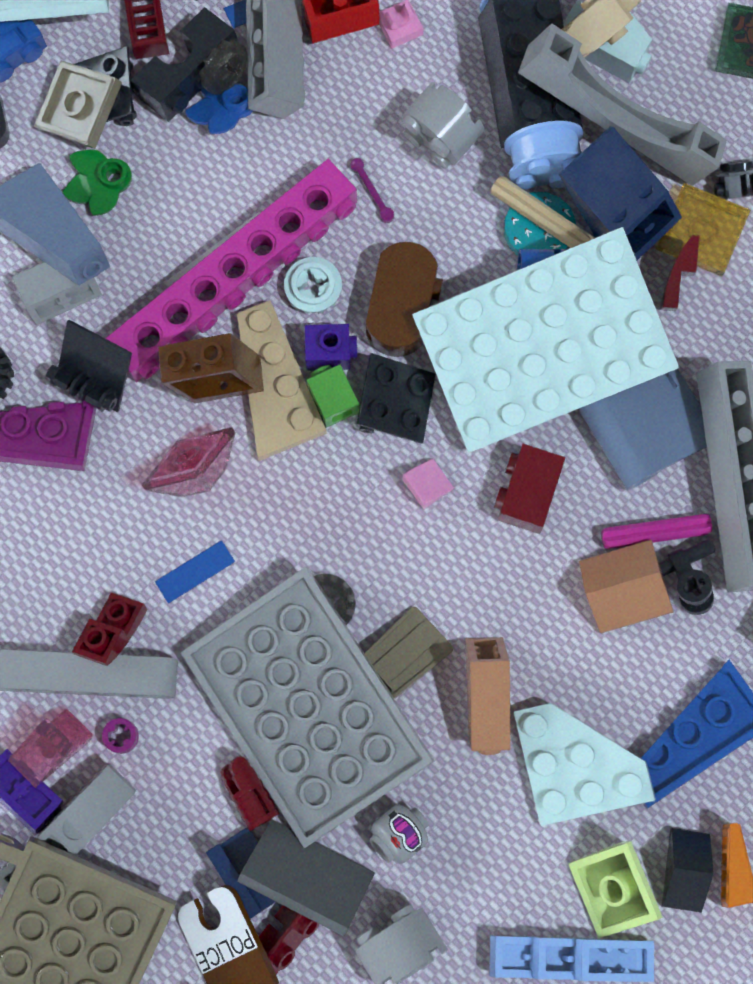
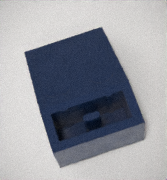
M612 126L604 131L558 174L594 237L597 238L623 227L636 261L682 218L665 186Z

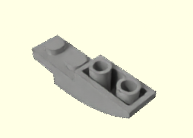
M109 763L34 838L72 855H76L135 794L136 789ZM9 862L0 869V886L4 890H6L16 868V865Z

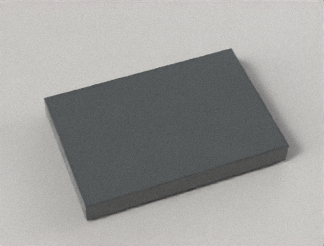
M271 819L237 882L345 937L375 872L317 842L304 848L293 830Z

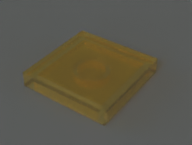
M684 183L675 202L682 218L659 239L656 250L677 258L692 235H699L697 267L722 277L751 210Z

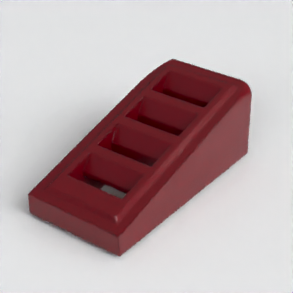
M124 0L135 60L170 54L161 1L153 0L151 4L133 6V2L145 0ZM155 11V14L135 17V13ZM150 22H156V24H157V25L146 26V27H140V28H137V26H136V25H138V24H144V23H150ZM158 32V36L141 39L138 37L139 35Z

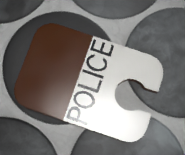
M223 885L207 893L211 903L220 913L221 921L218 928H213L207 924L203 916V907L198 898L180 908L178 913L180 926L207 984H279L277 975L244 904L233 887Z

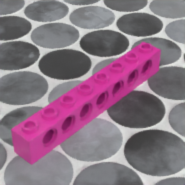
M328 158L105 339L132 352L128 371L132 379L137 383L142 378L148 379L160 369L158 346L189 341L199 331L204 333L211 329L222 312L227 308L233 310L244 301L245 294L254 286L261 287L272 278L273 271L283 263L288 265L300 255L301 248L310 241L316 242L327 233L328 226L335 220L347 218L356 208L357 189ZM314 201H323L327 204L321 210H313L309 207ZM287 223L299 225V229L292 233L284 232L281 228ZM260 245H267L272 248L266 255L254 253V250ZM238 267L244 270V273L238 278L226 276L227 271L231 268ZM205 290L216 292L212 300L201 301L198 299L199 294ZM182 312L188 315L186 321L181 324L170 322L171 317L176 313ZM155 335L160 338L159 342L153 347L147 348L142 346V341L147 336Z

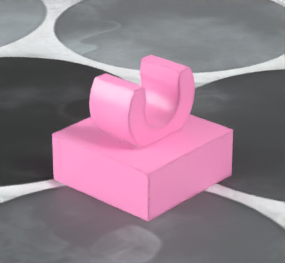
M409 0L379 12V24L391 48H395L423 35L424 28Z

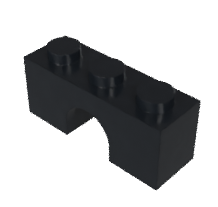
M205 7L180 30L187 50L191 53L184 62L167 64L157 56H154L131 79L139 99L168 122L176 114L183 112L188 106L189 101L201 89L207 88L213 78L226 65L231 64L241 51L235 30Z

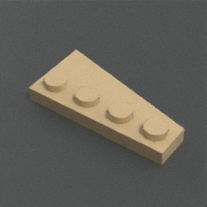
M271 300L237 313L240 340L261 356L264 391L248 394L258 461L327 434Z

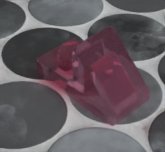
M65 709L52 721L45 718L10 756L8 761L36 788L91 741L93 734L68 709Z

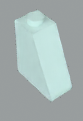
M585 0L576 1L563 22L564 27L584 10L580 4ZM634 16L625 26L628 32L612 45L606 41L596 51L585 57V60L629 84L636 72L641 75L644 73L652 58V55L648 53L652 38Z

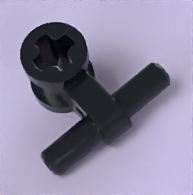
M709 539L684 551L682 548L668 553V558L659 562L663 577L672 572L676 573L680 604L687 613L692 615H701L708 612L714 603L711 579L705 572L693 570L691 566L692 563L715 553L716 549ZM696 589L698 593L702 594L695 596V594L690 591Z

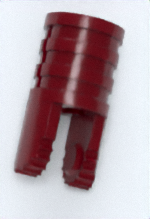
M240 755L221 769L220 777H222L231 800L235 803L236 809L240 812L241 818L246 823L250 832L275 818L280 813L275 808L272 799H270L269 793L263 787L262 781L259 780L253 767L250 766L248 759Z

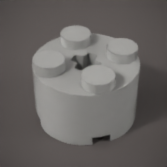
M431 82L402 115V123L407 128L404 131L406 138L417 147L424 144L432 151L431 158L444 169H447L450 164L455 165L484 133L485 129L480 119L475 123L470 119L468 115L472 109L458 95L443 85H440L436 90L435 82Z
M409 904L391 916L394 923L383 931H380L375 926L356 939L360 947L355 952L374 984H385L390 979L393 983L399 984L433 962L434 959L430 954L437 948L441 954L448 951L423 908L415 911L412 905Z

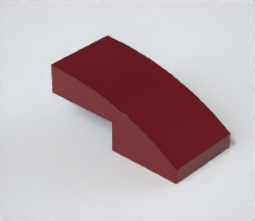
M692 235L677 256L665 284L661 310L676 311L678 309L681 275L694 276L696 274L699 235Z

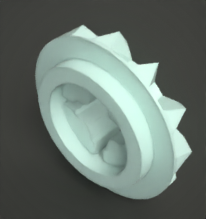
M320 257L303 258L295 262L286 273L284 279L285 295L293 307L304 311L306 314L310 312L322 314L324 310L335 306L342 292L340 273L326 259ZM310 273L316 283L324 284L319 287L318 298H315V295H312L310 290L303 289L308 286V274Z

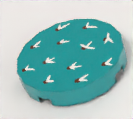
M548 192L529 193L576 225V219L570 206L560 197ZM509 208L504 220V237L509 248L517 256L519 249L570 248L513 208Z

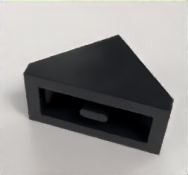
M670 828L662 907L702 913L714 874L710 834Z

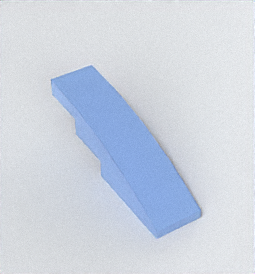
M490 935L489 976L495 978L654 982V941Z

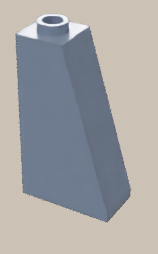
M41 163L34 165L0 185V232L77 285L83 284L111 267L100 243Z

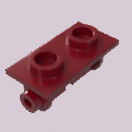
M284 905L274 916L284 925L280 932L274 926L268 924L258 936L276 975L280 970L289 966L295 957V950L305 938L310 937L319 927V923Z

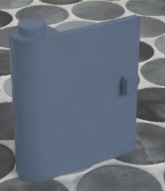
M678 369L578 409L627 491L648 481L661 470L707 448L701 406Z

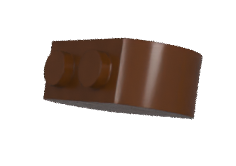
M399 242L387 247L380 254L365 323L368 341L377 351L387 356H407L417 351L423 345L422 337L412 314L429 308L432 299L439 300L443 279L437 278L438 263L433 254L420 244Z

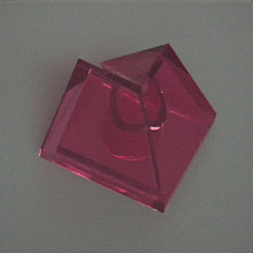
M232 427L176 441L141 485L145 491L177 497H187L209 492L227 469L236 432Z

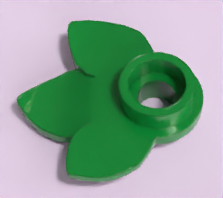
M89 149L72 153L69 158L79 174L63 190L64 196L77 204L89 203L93 216L110 212L117 205L119 193L125 191L131 184L132 172L130 167L123 160L107 159L98 150ZM117 173L121 175L117 181L111 182L108 180L112 174Z

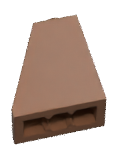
M503 637L465 638L468 730L471 751H478L483 755L499 754L501 750H510V660Z

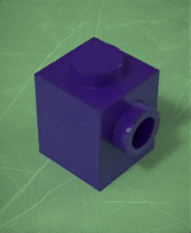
M349 324L305 325V361L307 371H315L326 365H330L332 368L341 365L343 370H350V358H357V336H349Z

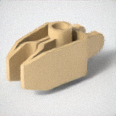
M585 0L580 4L584 10L561 30L582 43L580 52L585 58L606 41L612 45L628 32L625 26L633 19L630 11L641 0Z

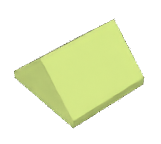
M622 841L568 864L598 938L663 918L631 841Z

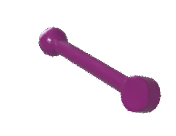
M354 158L350 163L351 169L358 172L380 209L381 221L391 223L394 219V211L385 206L363 169V160Z

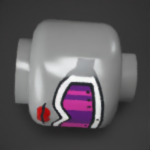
M395 805L373 823L371 827L373 836L370 838V842L376 852L387 863L393 860L396 863L403 864L428 843L425 828L429 824L416 807L409 810L405 806Z

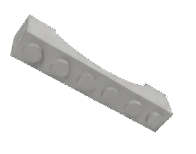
M550 24L528 45L518 71L519 74L605 130L610 126L614 127L630 146L688 184L695 185L719 168L727 142L725 138L699 121L696 124H690L670 119L629 100L607 84L591 68L580 52L582 43L554 24Z

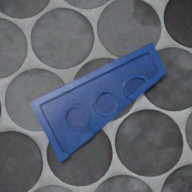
M730 659L641 757L647 763L656 798L655 801L642 803L646 809L753 738V692Z

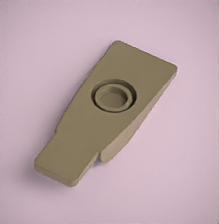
M411 607L365 652V655L393 698L396 699L451 654L453 646L417 607Z

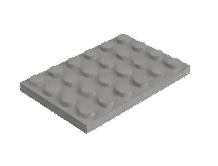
M304 567L180 652L304 848L435 761L308 567Z

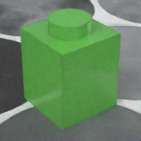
M330 365L320 367L311 373V378L306 379L308 389L326 428L359 413V402L341 365L333 368Z

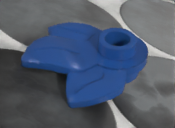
M213 78L207 88L200 90L204 99L185 111V115L196 124H208L210 134H221L233 129L239 119L249 116L254 110L248 109L247 87L233 85L227 79Z

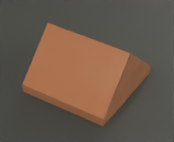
M652 540L579 561L585 594L601 634L674 613Z

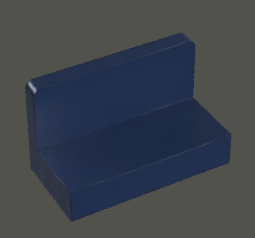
M245 828L222 844H217L208 850L206 854L225 885H229L237 891L251 919L276 901L237 882L244 866L258 844L252 831L249 832L248 828Z

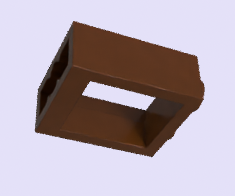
M231 333L158 346L161 383L195 404L264 391L261 356ZM227 382V388L222 390V383Z

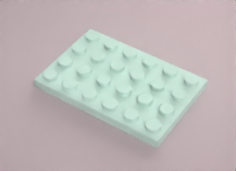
M623 227L412 314L468 453L679 368Z

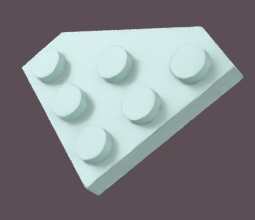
M553 703L514 711L540 826L656 800L645 760L629 752Z

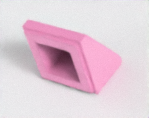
M434 459L403 474V481L423 510L454 490V487Z

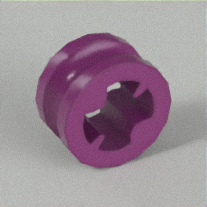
M116 718L106 724L102 732V739L106 748L112 752L124 754L135 748L138 743L139 733L137 727L129 720ZM125 725L124 731H130V739H125L123 746L116 747L118 742L115 740L111 741V733H116L118 726Z

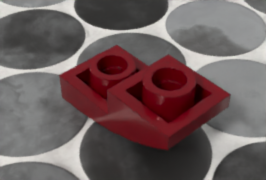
M110 593L97 620L89 618L72 653L108 666L127 645L148 609L144 603Z

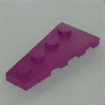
M63 401L48 403L47 407L27 409L26 406L11 407V411L0 412V462L85 471L97 407L86 401L74 404H65Z

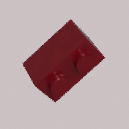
M522 444L519 454L512 452L505 471L506 474L512 475L508 488L500 486L494 508L500 510L497 521L540 534L544 527L566 457L527 444Z

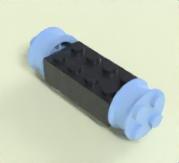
M482 0L480 3L481 14L478 17L500 146L501 149L504 148L505 152L512 157L513 167L509 171V178L522 189L550 185L551 188L565 187L558 174L582 153L579 143L583 138L581 115L578 111L518 73L528 45L550 24H554L560 29L564 27L559 0Z

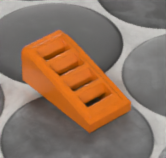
M738 822L723 824L722 907L731 908L753 903V874L741 826Z

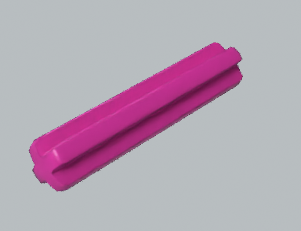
M700 514L607 527L601 531V539L604 548L611 549L631 546L648 540H652L654 543L704 536L712 532V520L709 514Z

